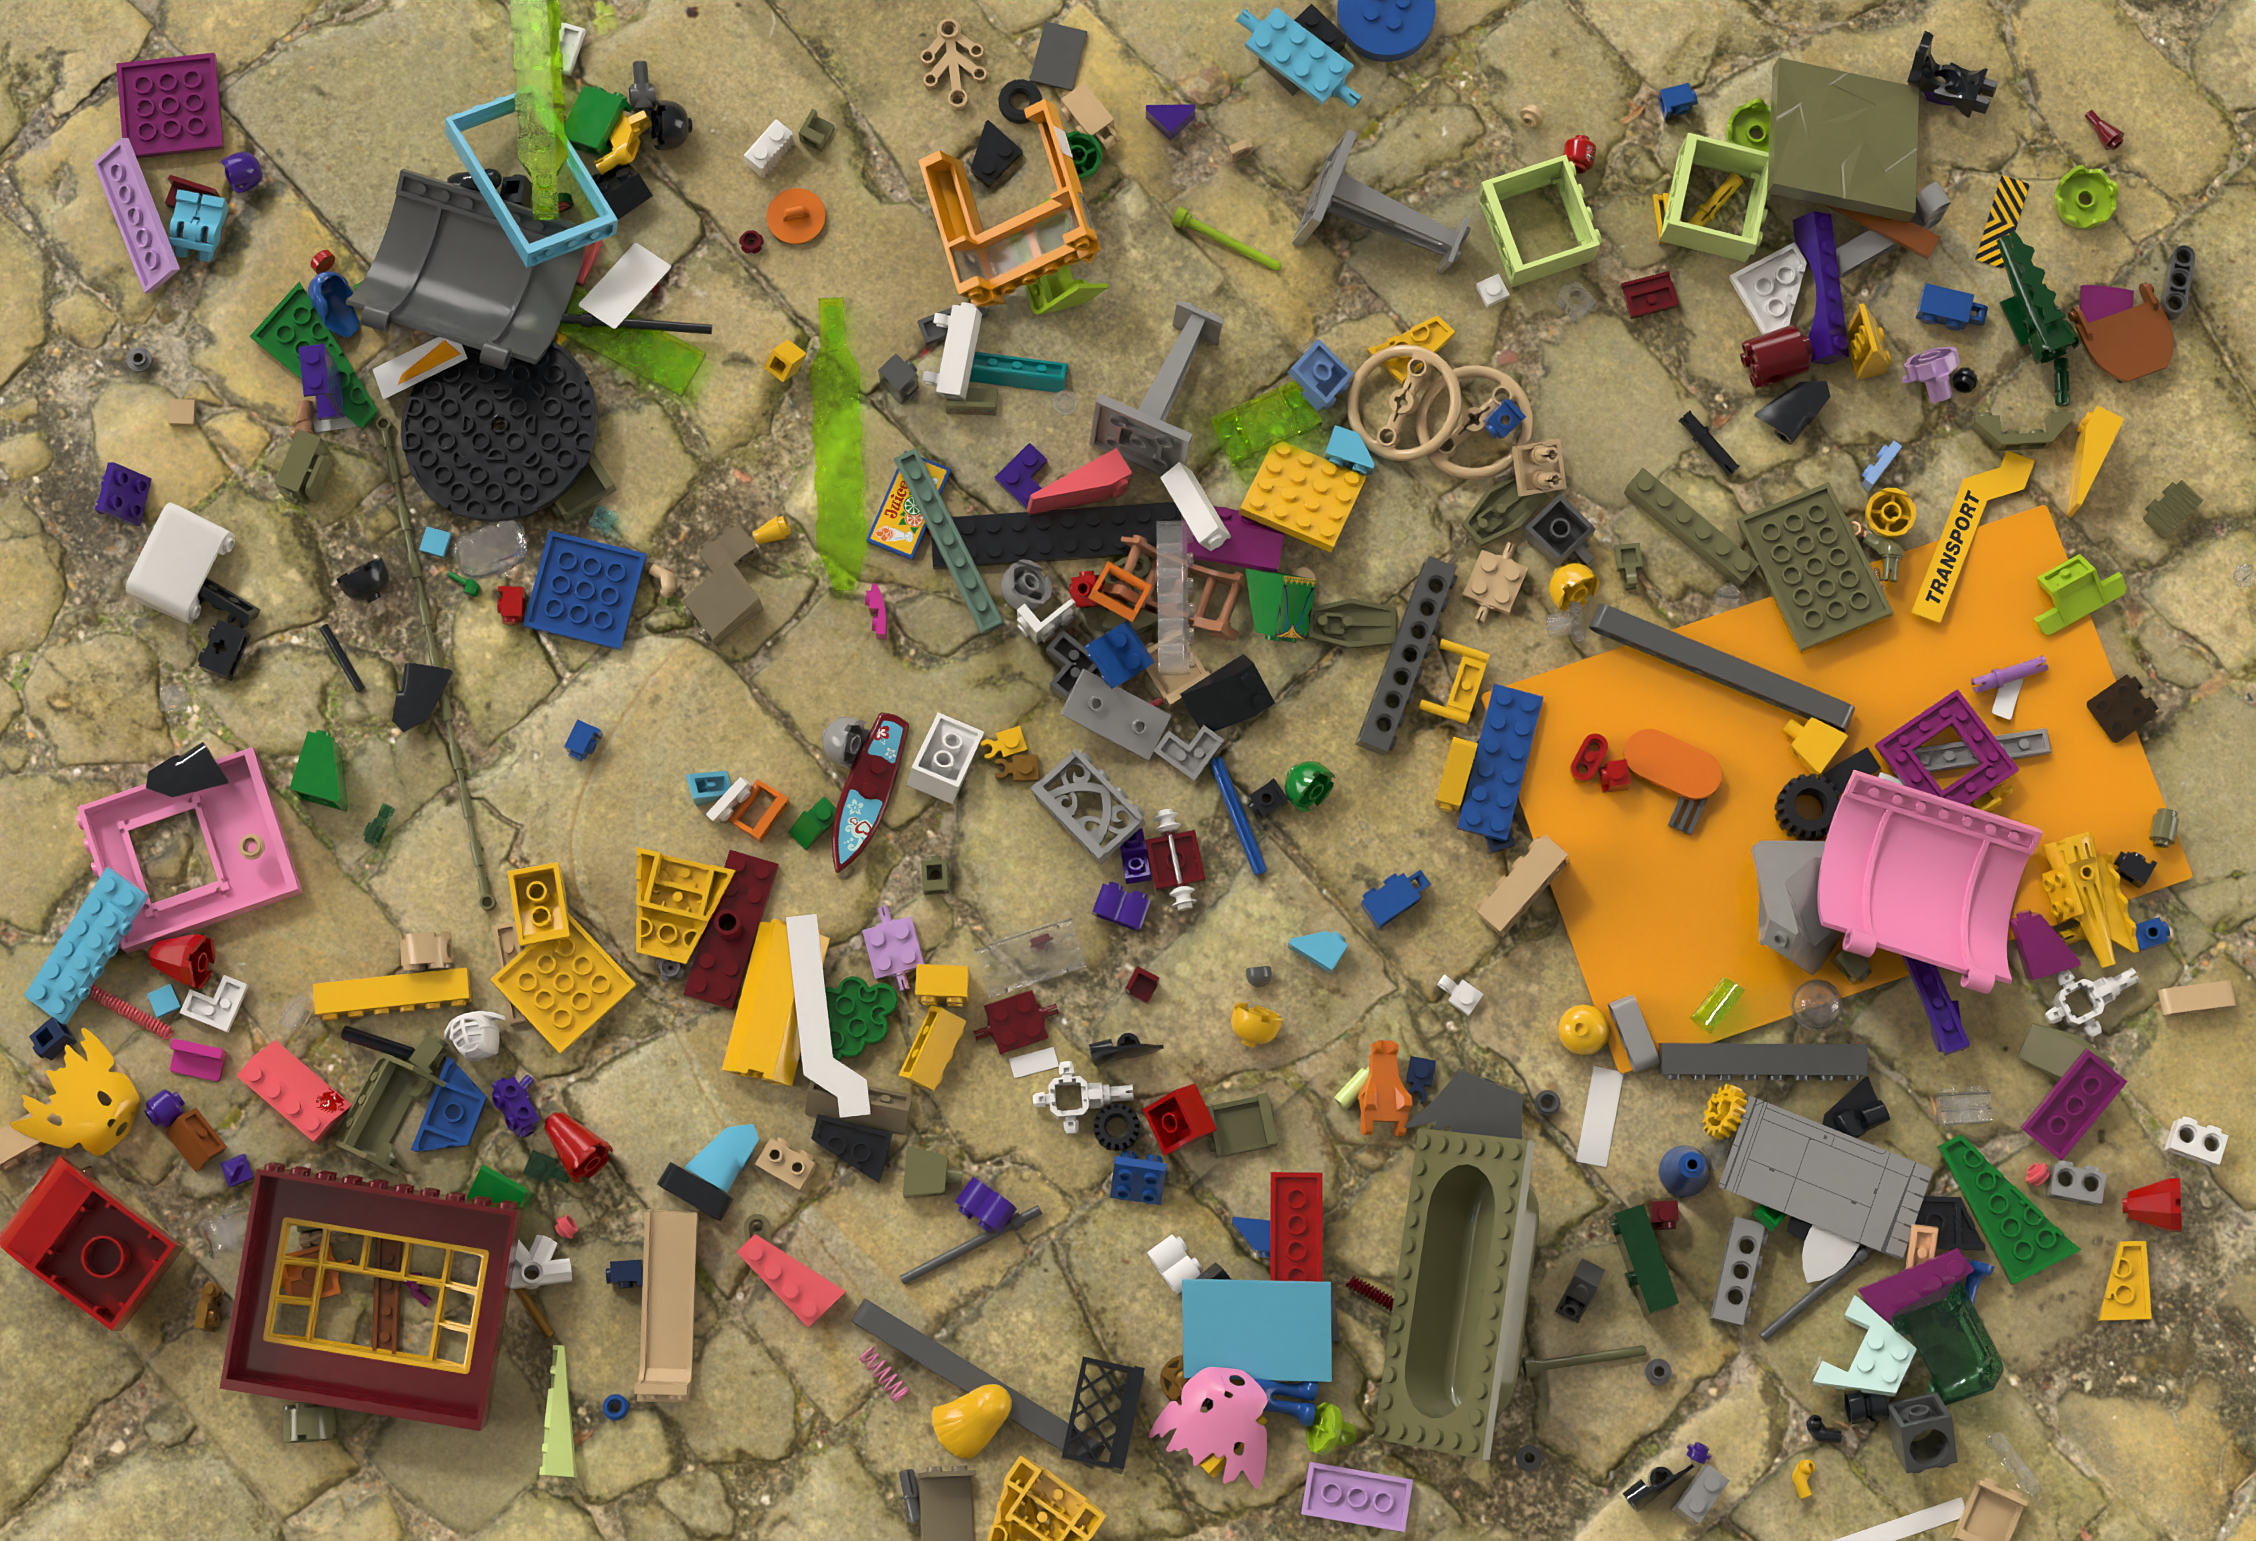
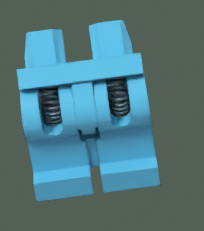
M178 189L174 215L170 222V245L174 246L175 256L188 257L191 249L198 250V259L200 261L210 262L214 256L215 249L220 244L222 226L224 227L229 205L225 198L204 194L201 197L199 193Z

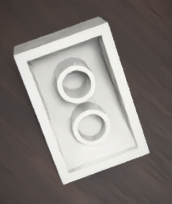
M937 713L911 767L906 785L953 804L984 735V731Z

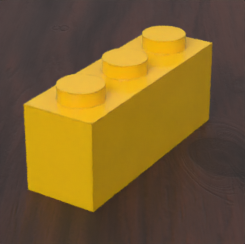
M930 1006L899 1076L924 1089L935 1091V1088L942 1081V1073L947 1063L953 1057V1049L964 1033L966 1020L943 1008Z

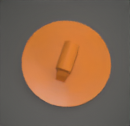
M793 188L781 192L771 201L767 210V223L770 231L776 238L789 244H802L815 238L821 232L826 219L825 207L820 198L813 192L801 188Z

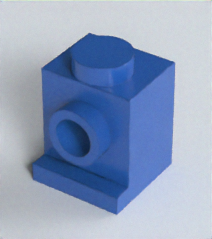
M1689 83L1661 89L1658 96L1664 121L1669 120L1670 115L1674 113L1677 116L1686 114L1692 109L1693 105L1698 104L1696 92L1691 90Z
M1505 399L1483 422L1487 425L1485 427L1486 431L1492 437L1502 439L1524 420L1526 416L1510 399ZM1503 415L1508 419L1506 425L1501 423Z
M577 719L564 746L567 752H569L568 756L579 762H582L583 759L586 760L588 754L592 755L597 746L596 737L601 739L603 733L600 729Z
M2160 917L2136 924V939L2140 952L2168 942L2167 937L2170 936V929L2165 921L2161 922ZM2149 929H2153L2155 937H2151L2148 934Z

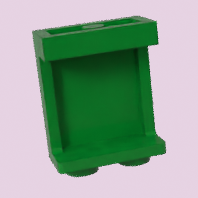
M583 86L562 130L574 150L602 158L612 152L606 143L623 111L631 113L633 107L627 102V97L621 93L614 92V94H611L598 86L594 88Z

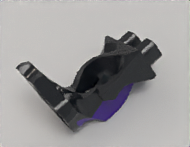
M1924 31L1915 53L1907 80L1908 85L1919 87V90L1924 93L1926 99L1930 102L1948 106L1954 105L1966 117L1970 118L1972 111L1986 114L1991 98L1981 96L1980 94L1993 98L1998 82L1986 78L1987 68L1970 71L1953 62L1950 65L1937 64L1931 55L1934 35ZM1940 76L1943 79H1945L1946 82L1940 83L1935 78Z

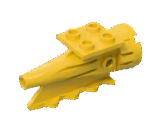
M2092 831L2070 836L2057 843L2052 842L2042 846L2053 869L2042 874L2043 887L2049 895L2051 911L2056 917L2057 922L2073 918L2080 923L2101 968L2116 964L2112 942L2132 954L2140 952L2136 939L2137 927L2129 917L2128 900L2120 890V875L2113 869L2111 863L2112 852L2097 857Z

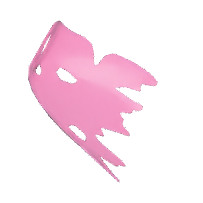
M1221 1367L1202 1369L1183 1387L1182 1405L1180 1406L1176 1401H1171L1162 1411L1150 1430L1149 1438H1153L1158 1433L1162 1438L1169 1430L1177 1428L1166 1448L1167 1452L1173 1450L1180 1451L1183 1448H1187L1188 1453L1193 1457V1466H1197L1211 1453H1214L1218 1459L1225 1455L1227 1461L1223 1483L1226 1484L1229 1481H1234L1240 1471L1243 1470L1254 1488L1258 1489L1265 1471L1267 1431L1264 1426L1256 1422V1419L1263 1413V1409L1268 1402L1267 1395L1260 1385L1242 1370ZM1239 1376L1244 1379L1245 1384L1243 1386L1234 1385L1230 1382L1229 1377ZM1228 1391L1231 1394H1233V1396L1231 1398L1225 1397L1224 1392ZM1206 1398L1213 1400L1212 1409L1207 1413L1200 1412L1202 1403ZM1236 1442L1244 1443V1452L1241 1456L1236 1455L1233 1451Z

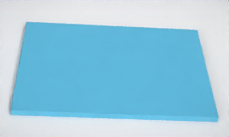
M1182 1279L1184 1378H1192L1202 1369L1208 1367H1221L1242 1370L1256 1379L1332 1382L1331 1282ZM1235 1375L1229 1377V1379L1244 1380L1243 1378Z

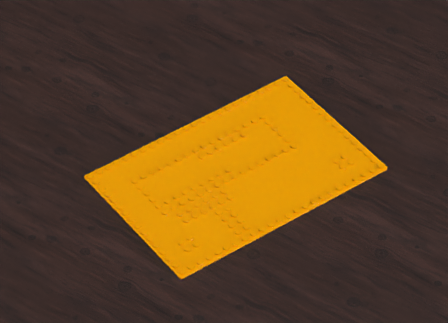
M2045 505L1977 527L1940 623L1911 613L1939 542L1937 540L1904 551V557L1902 560H1899L1898 582H1891V571L1889 572L1888 582L1881 580L1884 559L1869 563L1893 611L1892 616L1805 651L1799 652L1772 596L1670 630L1840 699L1855 707L1847 731L1843 732L1848 735L1847 739L1817 778L1823 776L1822 774L1866 747L1870 749L1881 766V769L1872 774V776L1878 777L1879 773L1882 772L1898 778L1874 747L1875 744L1956 689L1960 691L1993 736L2046 728L2051 753L2013 760L2019 771L2000 785L2002 788H2007L2012 784L2013 792L2007 797L2000 796L2002 799L2001 804L1989 812L2039 828L2043 833L2033 854L2029 856L2021 875L2010 919L2016 918V913L2020 911L2031 910V912L2041 914L2051 927L2073 920V918L2058 923L2056 917L2052 914L2051 901L2043 887L2042 874L2053 869L2042 846L2052 842L2057 843L2064 838L2092 831L2097 857L2112 852L2111 863L2114 870L2116 865L2113 863L2120 851L2124 853L2128 851L2130 853L2137 852L2146 858V862L2150 863L2153 860L2157 862L2146 884L2140 889L2120 877V890L2127 900L2181 883L2192 877V871L2177 834L2175 843L2169 845L2168 848L2157 847L2149 839L2153 815L2157 813V809L2166 808V805L2136 730L2120 742L2114 743L2087 708V702L2116 682L2090 614L2051 635L2043 634L2034 620L2035 617L2055 607L2052 597L2038 585L2037 577L2068 560L2049 509ZM1627 645L1505 686L1543 696L1518 801L1532 839L1534 840L1536 837L1541 839L1546 835L1569 855L1570 862L1549 885L1593 1005L1603 1012L1609 1021L1610 1034L1607 1043L1619 1073L1624 1074L1633 1069L1611 1017L1608 1003L1633 994L1658 1054V1043H1714L1910 975L1901 954L1876 947L1872 956L1868 958V964L1871 966L1869 969L1872 973L1862 982L1857 979L1851 983L1831 962L1843 950L1845 933L1822 967L1814 975L1807 973L1782 954L1767 945H1761L1759 942V890L1751 850L1759 841H1798L1796 836L1792 835L1789 837L1786 835L1788 831L1785 828L1781 830L1779 827L1780 820L1776 821L1775 818L1777 810H1774L1778 794L1794 777L1796 779L1802 774H1805V776L1810 775V772L1788 751L1789 746L1795 739L1783 731L1791 718L1803 727L1809 721L1808 719ZM2041 655L2047 661L2037 664V666L2047 664V671L2023 678L2010 720L1992 714L1999 689L1994 687L1978 694L1973 691V687L1982 685V683L1971 685V679L1989 674L1993 669L1998 668L2001 670ZM1492 690L1483 693L1481 697L1486 713ZM1949 726L1918 748L1960 742L1962 739L1952 726ZM1643 729L1661 731L1711 754L1721 767L1722 778L1717 791L1707 798L1692 835L1690 836L1667 826L1680 796L1640 779L1630 771L1631 784L1627 790L1602 793L1599 769H1597L1593 778L1587 782L1575 780L1570 773V766L1584 739L1590 734L1597 733L1604 736L1607 740L1608 750L1599 767H1604L1607 761L1623 760L1626 742L1634 733ZM1596 744L1590 745V749L1593 752H1597L1599 750V747ZM1585 766L1578 767L1580 773H1587ZM1978 766L1930 773V775L1939 787L1944 790ZM1801 795L1796 798L1794 803L1795 810L1800 817L1805 820L1814 821L1822 816V807L1816 798L1810 795ZM1684 800L1675 823L1680 824L1690 800ZM1701 800L1694 802L1684 827L1689 829ZM1824 835V837L1819 840L1814 839L1813 841H1826L1827 835ZM2010 921L2007 942L2014 940Z

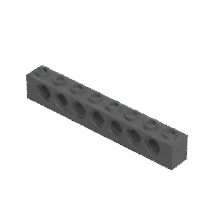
M1428 556L1423 561L1355 745L1380 755L1386 754L1388 750H1393L1397 741V737L1394 734L1397 727L1401 728L1406 714L1403 713L1406 704L1409 705L1414 696L1415 691L1412 690L1414 681L1418 682L1423 671V667H1420L1422 659L1428 657L1432 644H1429L1431 635L1435 636L1439 629L1440 621L1437 620L1440 612L1445 611L1448 605L1449 598H1446L1449 589L1452 590L1458 577L1455 575L1456 566ZM1429 582H1435L1439 586V593H1434L1429 589ZM1421 605H1426L1430 608V616H1425L1421 613ZM1412 628H1418L1422 632V639H1416L1412 635ZM1404 651H1409L1413 654V662H1407L1404 659ZM1395 674H1401L1404 677V685H1398L1395 682ZM1386 697L1395 699L1396 708L1392 709L1387 706ZM1378 720H1383L1387 723V732L1378 729Z

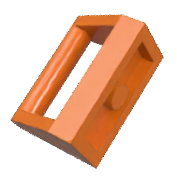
M1108 561L1088 598L1133 622L1152 585ZM1107 573L1143 591L1134 609L1098 590Z
M757 779L749 790L751 792L750 796L743 803H739L728 821L761 844L788 807L790 801L785 795ZM763 790L775 798V800L755 828L752 829L739 820L760 791Z

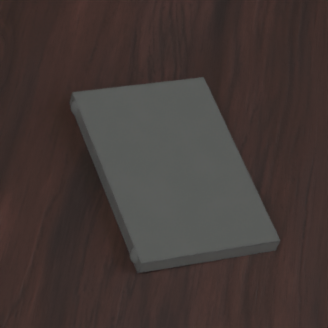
M1045 21L1033 69L1029 76L1030 82L1072 91L1085 39L1087 38V31Z

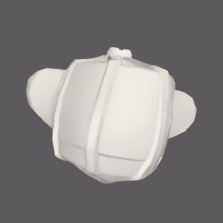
M486 1011L470 1012L457 1016L450 1021L445 1029L446 1041H453L457 1050L469 1061H479L496 1055L499 1050L500 1030L496 1019L506 1021L505 1016Z

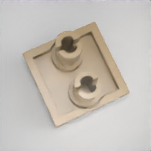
M1560 439L1512 446L1518 496L1567 488Z

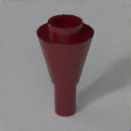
M2093 110L2086 113L2085 118L2094 126L2105 150H2115L2123 143L2124 132L2101 120Z

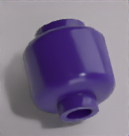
M164 1089L146 1102L147 1109L144 1112L155 1127L159 1125L162 1128H166L174 1123L177 1117L183 1115L181 1106L185 1103L177 1092L172 1094Z

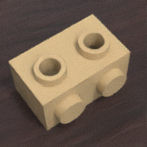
M778 1137L777 1141L770 1138L755 1163L756 1167L802 1193L817 1167L816 1163L812 1161L814 1157L803 1150H800L799 1153L790 1149L792 1144Z

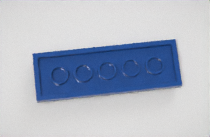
M1494 684L1457 825L1458 830L1503 842L1507 841L1543 696Z

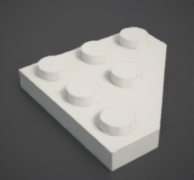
M1795 242L1735 272L1729 277L1761 335L1789 326L1807 265Z

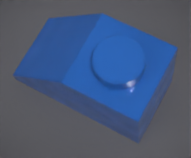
M1233 1217V1227L1255 1253H1260V1258L1270 1259V1220Z

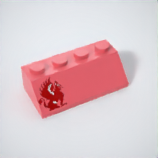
M276 1040L255 1054L236 1075L318 1145L345 1116L352 1105Z

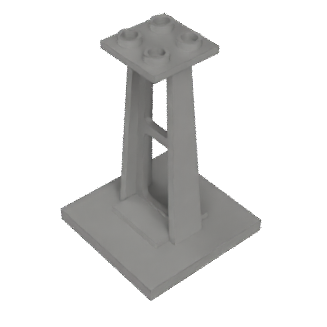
M1348 129L1326 157L1292 244L1301 247L1319 226L1324 214L1327 212L1442 255L1443 258L1437 270L1438 274H1442L1446 269H1451L1453 263H1457L1462 252L1459 246L1462 241L1466 240L1471 228L1467 226L1470 218L1465 216L1452 230L1345 175L1344 171L1347 166L1345 162L1357 135L1356 132Z
M1178 300L1172 326L1182 330L1138 410L1099 394L1095 404L1089 445L1107 453L1117 448L1124 460L1160 476H1163L1179 462L1186 466L1193 434L1165 421L1201 339L1218 346L1224 320L1213 312H1205L1190 302L1184 303Z

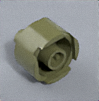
M295 1403V1405L283 1406L284 1443L337 1439L335 1407L311 1403Z

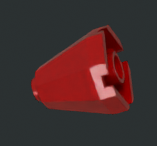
M198 934L159 940L150 947L148 952L151 966L180 983L196 989H201L211 978L212 971H207L209 962L214 964L216 958L213 939Z
M2169 1178L2127 1192L2128 1198H2122L2123 1213H2128V1219L2168 1232H2182L2180 1178Z

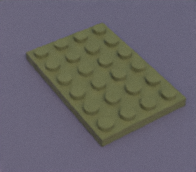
M1829 482L1737 518V524L1754 559L1759 563L1758 568L1799 652L1892 616L1893 611Z

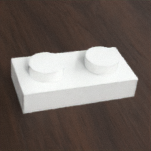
M740 777L706 815L716 823L725 822L733 814L734 811L732 809L737 803H743L750 796L751 792L749 790L753 785Z

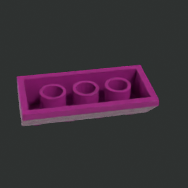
M1213 506L1230 533L1231 538H1227L1220 547L1210 551L1199 544L1184 519L1178 556L1278 573L1285 533L1238 514L1239 510Z

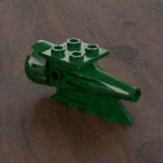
M2015 231L1999 238L1996 242L2014 293L2013 297L2003 300L1999 304L2019 346L2022 347L2029 344L2035 364H2038L2039 361L2043 364L2067 354V347L2071 345L2073 349L2078 347L2082 343L2069 321L2063 320L2066 314L2062 313L2060 308L2054 303L2056 293L2049 290L2045 283H2042L2045 276L2044 269L2034 266L2031 261L2035 252L2034 248L2023 244Z

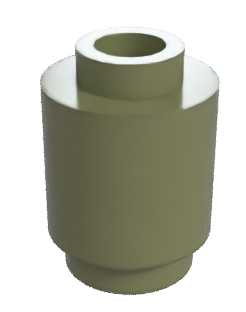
M2166 808L2157 809V813L2153 815L2149 835L2153 845L2168 848L2169 845L2175 843L2179 823L2176 811Z

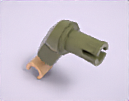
M1853 521L1852 523L1858 525V531L1854 533L1856 538L1863 537V543L1876 550L1884 559L1881 580L1888 582L1889 572L1891 571V582H1898L1899 560H1902L1904 557L1902 547L1891 538L1878 536L1871 530L1866 531L1863 524Z

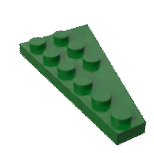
M1962 1134L1937 1146L2011 1286L2081 1250L2058 1227L2044 1216V1213L2015 1185L2013 1186L1998 1169H1995Z

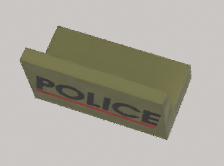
M968 388L965 401L947 398V401H945L946 414L996 416L997 389Z

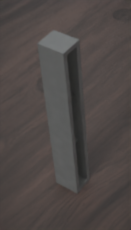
M1658 1043V1057L1660 1064H1658V1074H1665V1079H1681V1074H1691V1080H1707V1075H1717V1080H1732V1075H1742V1080H1758V1075H1768V1080H1783V1075H1793V1080H1809V1075H1819V1080H1835L1834 1075H1844V1081H1860V1076L1868 1075L1867 1044Z

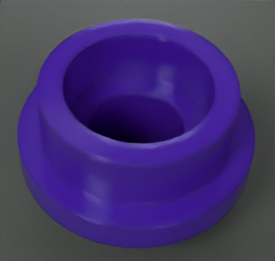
M1695 1442L1694 1445L1688 1444L1687 1446L1688 1452L1686 1455L1698 1463L1705 1464L1712 1457L1708 1453L1709 1448L1702 1443Z

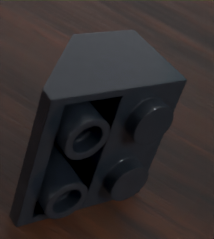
M620 164L604 173V175L599 173L591 176L618 220L653 196L640 174L630 164L623 166Z

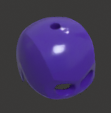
M238 152L221 161L225 166V176L233 190L237 193H243L254 188L262 180L261 165L257 158L249 152ZM236 185H242L243 188H238Z

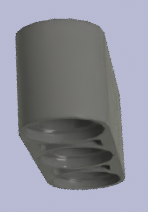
M2187 245L2178 246L2167 262L2160 304L2168 320L2177 319L2187 306L2195 263V252ZM2177 256H2183L2187 263L2179 262ZM2172 279L2180 280L2182 287L2176 286ZM2168 302L2175 303L2178 306V310L2171 309Z

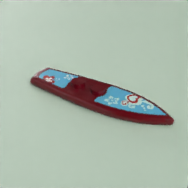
M879 713L843 787L833 820L831 838L832 858L836 873L844 870L864 851L877 831L888 806L909 730V723L897 715Z

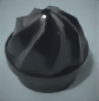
M1969 367L1960 368L1953 376V386L1959 392L1969 393L1977 386V375Z

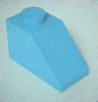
M1328 931L1292 938L1288 943V948L1331 974L1345 953L1348 944L1345 943L1346 939L1339 933L1333 931L1331 934Z

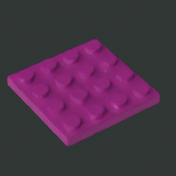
M215 53L116 63L122 138H129L136 158L224 149L217 58Z

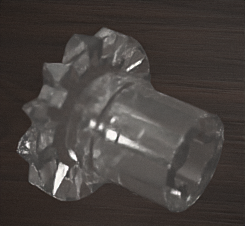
M1578 601L1570 602L1569 610L1546 615V627L1549 637L1574 635L1577 642L1585 640L1587 623L1583 608Z

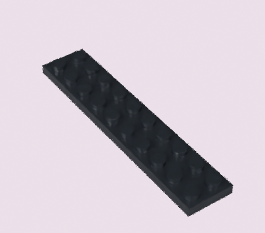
M1175 502L1061 509L1031 515L1028 512L951 517L975 566L1014 564L1022 559L1035 563L1129 556L1131 547L1121 542L1122 536L1133 538V535L1146 538L1148 544L1166 553H1178L1182 535L1181 512ZM931 535L933 569H947L948 567Z

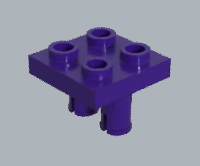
M108 462L105 475L102 477V488L99 499L96 501L98 505H95V510L99 514H106L132 526H140L152 478L115 462Z

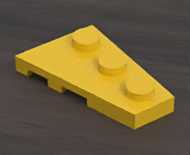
M1437 315L1412 327L1411 330L1397 337L1395 335L1378 346L1374 345L1368 348L1367 353L1372 356L1383 349L1398 345H1415L1437 353L1455 336V331ZM1396 357L1380 365L1403 385L1409 374L1407 366L1412 357ZM1424 363L1417 364L1414 372L1416 373Z
M2120 1241L2116 1248L2098 1321L2150 1320L2152 1315L2146 1241Z

